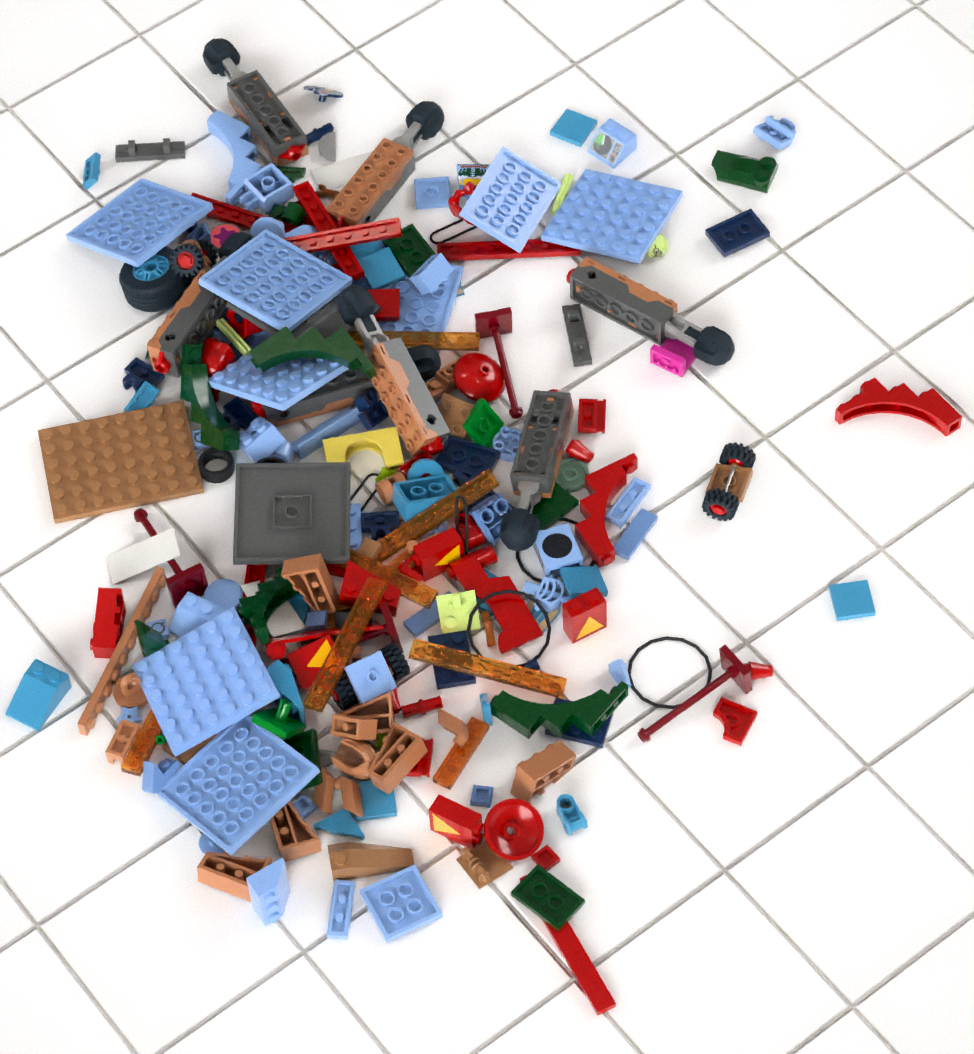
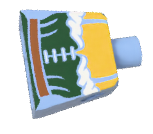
M457 164L459 190H462L468 182H472L477 186L490 165ZM468 194L463 195L461 197H466V200L468 201L471 195Z

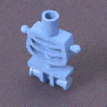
M550 575L549 578L543 577L540 585L526 581L523 587V592L534 595V598L548 612L557 609L561 603L573 599L564 595V584L562 581L555 579L554 575ZM534 603L535 610L539 611V607Z

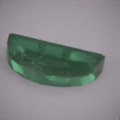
M276 166L292 183H295V180L301 177L303 178L306 174L305 167Z

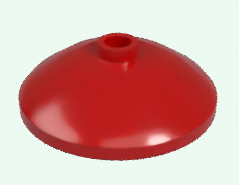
M465 354L458 359L453 368V378L457 388L462 394L477 402L478 399L482 398L487 403L495 401L505 390L506 386L501 366L485 354Z
M506 799L494 805L488 812L484 822V836L489 848L497 856L510 861L526 859L533 855L542 843L544 835L543 821L539 812L530 803L521 799ZM508 827L512 829L511 835L507 833Z

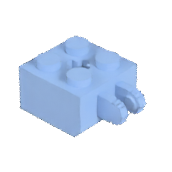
M271 163L245 179V193L240 197L239 201L242 204H246V208L249 211L259 207L267 214L272 210L274 204L282 205L294 198L293 183Z
M260 416L254 419L245 431L240 432L239 449L248 459L256 463L260 459L269 457L286 439L273 424Z

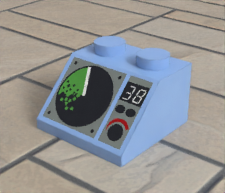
M609 118L598 128L587 152L614 169L637 149V134Z

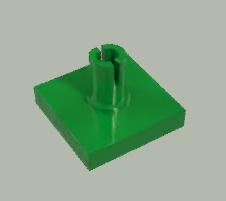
M482 398L477 400L462 427L476 444L491 448L494 436L500 431L504 423L485 399Z
M286 699L280 700L278 709L273 707L254 714L251 721L282 739L304 732L306 727L304 723L288 715L292 702H288Z

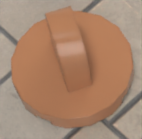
M136 673L122 676L113 687L114 700L121 708L131 709L137 706L140 709L149 703L140 685L141 680Z

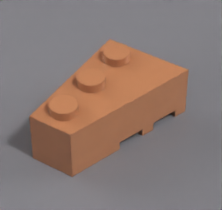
M321 553L284 560L281 576L284 579L287 578L293 585L292 588L302 594L303 600L313 611L326 610L328 614L337 611L339 595Z
M391 690L337 714L378 719L376 734L389 733L391 729L390 724L394 721Z
M394 721L391 722V729L382 741V748L380 752L376 753L367 772L373 785L388 795L428 752L420 736Z
M560 740L554 744L547 745L544 750L534 753L531 758L521 761L516 766L510 794L516 799H521L531 804L530 801L535 795L539 794L541 796L545 793L543 788L550 782L555 784L573 768L577 754Z
M290 801L269 820L280 857H283L285 862L322 851L320 839L312 832L306 821L300 817Z
M206 852L197 866L198 882L251 902L246 878L272 864V858L265 857V860L252 859V856L247 855L245 858L233 857V854Z

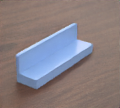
M348 406L292 442L295 455L302 460L323 446V439L338 437L361 422L358 414H360L358 409H352Z

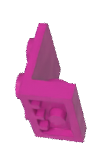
M667 338L661 347L654 344L650 348V363L680 377L684 376L696 360L693 347L677 339Z

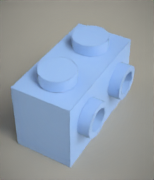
M442 253L432 255L410 277V280L422 295L433 294L439 289L438 285L450 278L449 274L454 269Z

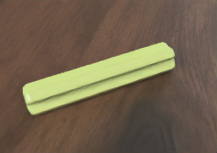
M565 173L563 176L562 184L550 211L551 215H555L567 197L574 178L569 173Z
M224 318L217 319L216 326L243 356L249 355V351L252 348Z

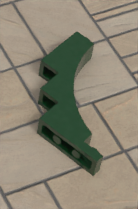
M285 326L249 351L252 356L250 361L256 369L259 367L263 373L278 364L290 360L320 358L337 362L352 371L359 367L364 375L368 374L371 379L378 375L372 363L344 327L324 339L314 326L296 339Z
M182 344L180 399L191 402L190 421L201 424L200 443L221 451L239 450L240 431L234 429L226 422L214 401L208 381L207 365L202 363V344Z
M621 681L610 690L609 694L600 689L582 699L558 704L529 702L502 690L490 702L491 714L527 739L540 726L561 738L572 724L592 737L628 696V684Z

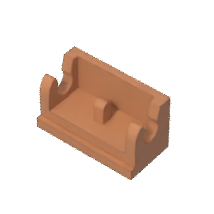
M124 719L121 720L105 751L108 763L114 764L115 760H118L121 766L124 765L126 754L135 737H138L140 734V724Z

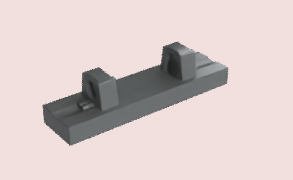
M163 138V142L136 144L135 140H128V144L116 145L115 160L116 162L185 159L186 145L185 141L170 142V138Z
M580 303L562 306L574 367L592 365Z

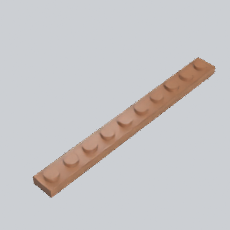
M156 567L77 723L79 732L82 735L88 736L90 730L94 729L96 718L99 713H102L104 702L107 697H110L112 686L119 679L120 670L123 665H126L130 650H133L136 645L138 635L134 621L138 619L144 623L150 617L154 603L158 602L161 589L166 586L165 579L167 577L164 568Z

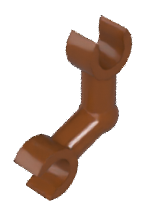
M323 184L318 185L319 190L323 191H316L318 197L329 196L333 197V200L339 194L337 190L326 189V186Z
M480 612L482 624L485 628L487 646H496L492 628L493 623L490 620L489 612Z

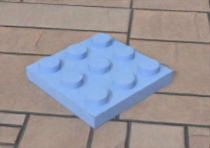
M415 864L359 890L386 943L443 917L438 904Z

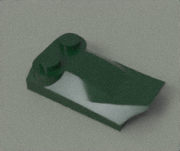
M717 150L711 163L718 181L763 193H768L779 165L772 157L757 159Z

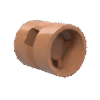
M400 471L390 475L389 479L384 478L375 483L377 493L385 505L392 502L393 483L407 481Z

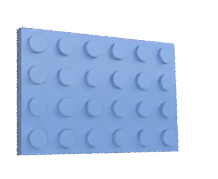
M502 146L459 216L520 253L562 183Z

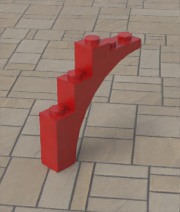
M875 377L862 383L859 395L853 396L845 404H840L835 412V421L839 425L853 418L868 414L894 413L910 416L936 428L946 437L961 428L962 416L933 388L927 392H922L918 397L905 383L894 386L888 391Z

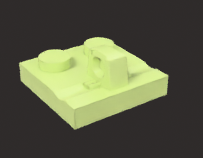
M475 590L436 596L442 634L467 631L469 615L477 604ZM478 609L473 615L471 631L481 629Z

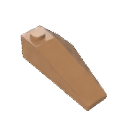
M348 841L327 845L333 883L335 879L352 880L398 872L414 865L412 849Z

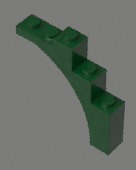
M282 567L275 569L276 577H273L272 581L257 584L258 592H255L254 596L239 599L240 607H237V612L245 625L253 627L254 635L256 638L259 637L261 644L270 643L267 622L274 611L290 598L300 594L299 591H295L292 588L293 585L287 578L284 579L281 576Z

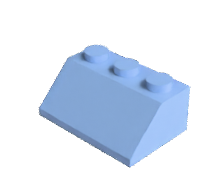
M188 591L177 605L169 633L180 638L227 610Z
M283 857L246 878L252 907L265 926L269 923L277 922L283 916L289 897L290 885Z

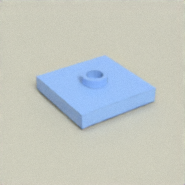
M381 651L344 667L360 704L397 687Z

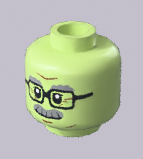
M660 233L646 253L649 258L662 257L665 255V252H668L667 238H664Z

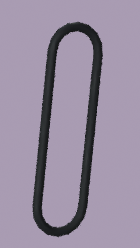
M460 219L432 232L429 239L434 244L445 243L478 227H471L440 242L432 239L434 234L464 221Z
M371 473L367 475L365 479L362 481V483L359 485V487L356 489V491L353 493V495L350 497V502L353 500V498L356 496V494L359 492V490L362 488V486L365 484L369 477L378 476L379 474ZM376 489L361 507V512L377 492Z
M457 496L455 500L456 531L459 534L458 500L461 499L465 505V555H467L469 552L468 506L464 497Z

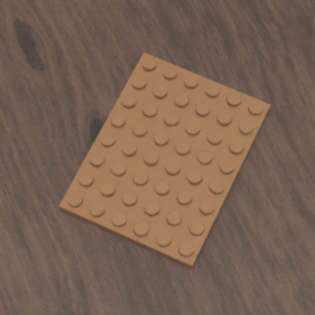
M184 400L38 430L55 524L204 493Z

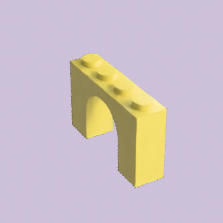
M396 427L330 437L322 440L326 462H347L349 457L357 451L372 450L382 457L384 466L389 471L398 470L404 464Z

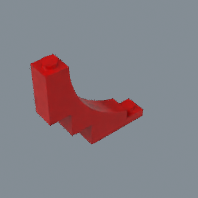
M634 453L585 476V488L590 496L580 500V512L585 520L575 524V536L598 568L604 565L607 566L615 560V548L611 544L606 532L605 516L614 497L627 484V474H631L638 469V458Z

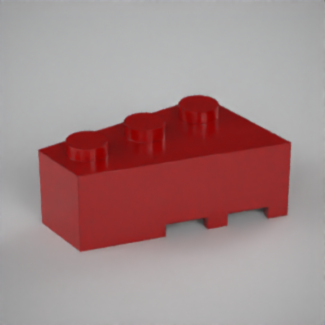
M348 560L339 594V605L353 608L370 607L371 612L382 614L379 603L387 601L391 615L396 617L401 590Z
M98 587L93 638L90 639V650H93L95 658L110 659L123 634L127 609L122 589Z

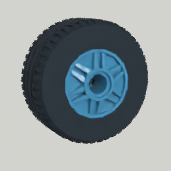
M163 247L156 255L150 257L139 267L124 263L120 270L119 282L127 302L132 307L144 312H159L175 306V303L180 300L185 289L191 284V277H181L180 274L174 273L175 270L171 269L172 264L169 261H171L170 255L174 249Z

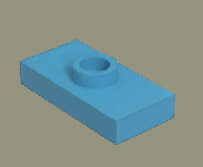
M97 152L85 160L83 187L87 190L98 182L101 155Z
M144 381L124 408V412L150 407L161 391L149 382Z

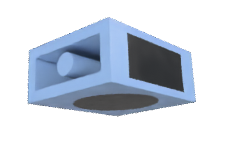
M568 523L559 524L546 530H539L533 548L545 577L549 578L550 575H554L555 578L561 577V567L583 566V557Z

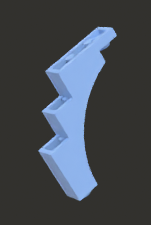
M216 110L207 119L208 131L226 145L233 157V168L228 179L229 190L225 194V202L237 206L240 203V197L245 193V179L263 167L255 162L258 155L256 145L249 142L252 139L250 126Z

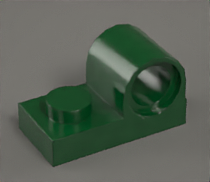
M289 202L287 206L274 204L268 217L299 227L303 225L307 214L302 206L295 202Z

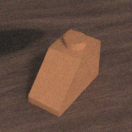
M332 714L331 734L356 740H375L378 719Z

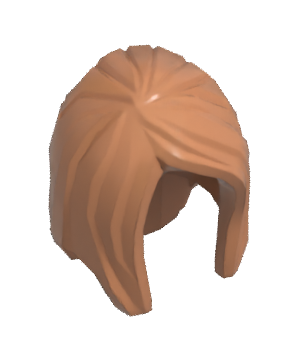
M344 737L337 749L336 757L332 756L331 760L342 773L355 779L364 780L370 778L367 772L376 752L363 740Z

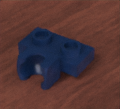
M135 357L124 369L127 375L123 378L122 383L125 390L133 387L136 394L144 381L157 387L165 379L163 373L154 371L151 365Z
M373 390L367 391L353 401L358 411L361 412L358 414V417L367 431L389 417L387 408L377 398Z
M238 396L223 406L224 413L221 414L226 422L238 431L240 427L245 431L254 419L259 418Z
M399 511L361 513L362 533L371 532L372 540L377 541L379 538H385L386 544L390 545V531L400 530Z

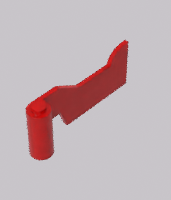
M491 545L448 563V568H446L450 579L458 580L465 591L475 590V595L479 599H483L490 593L507 589L518 591L510 576L488 578L483 568L498 562L496 553ZM506 593L492 596L485 601L503 630L498 636V648L501 655L543 636L540 627L521 595Z
M375 621L371 624L357 627H334L306 631L300 635L279 638L269 637L270 643L262 644V650L270 659L274 661L277 659L281 660L286 655L285 643L305 641L326 635L383 629V625Z

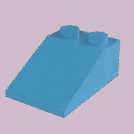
M442 474L393 483L392 502L405 523L424 520L453 503L457 496H461L449 476Z
M35 659L24 673L5 713L6 716L39 732L71 689L72 685L69 675Z
M277 659L266 668L281 696L272 702L276 706H279L281 699L292 702L289 715L306 725L304 707L292 674L293 671L288 664H283Z

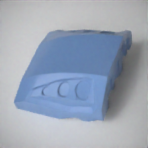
M496 493L474 506L469 511V515L474 518L489 544L494 546L500 540V526L503 515L511 512L513 508L501 493Z

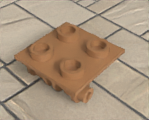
M443 393L438 409L450 430L449 435L464 439L467 432L462 426L474 405Z
M486 840L473 849L464 847L461 850L462 855L456 859L479 890L513 869L508 860L497 856L489 848Z

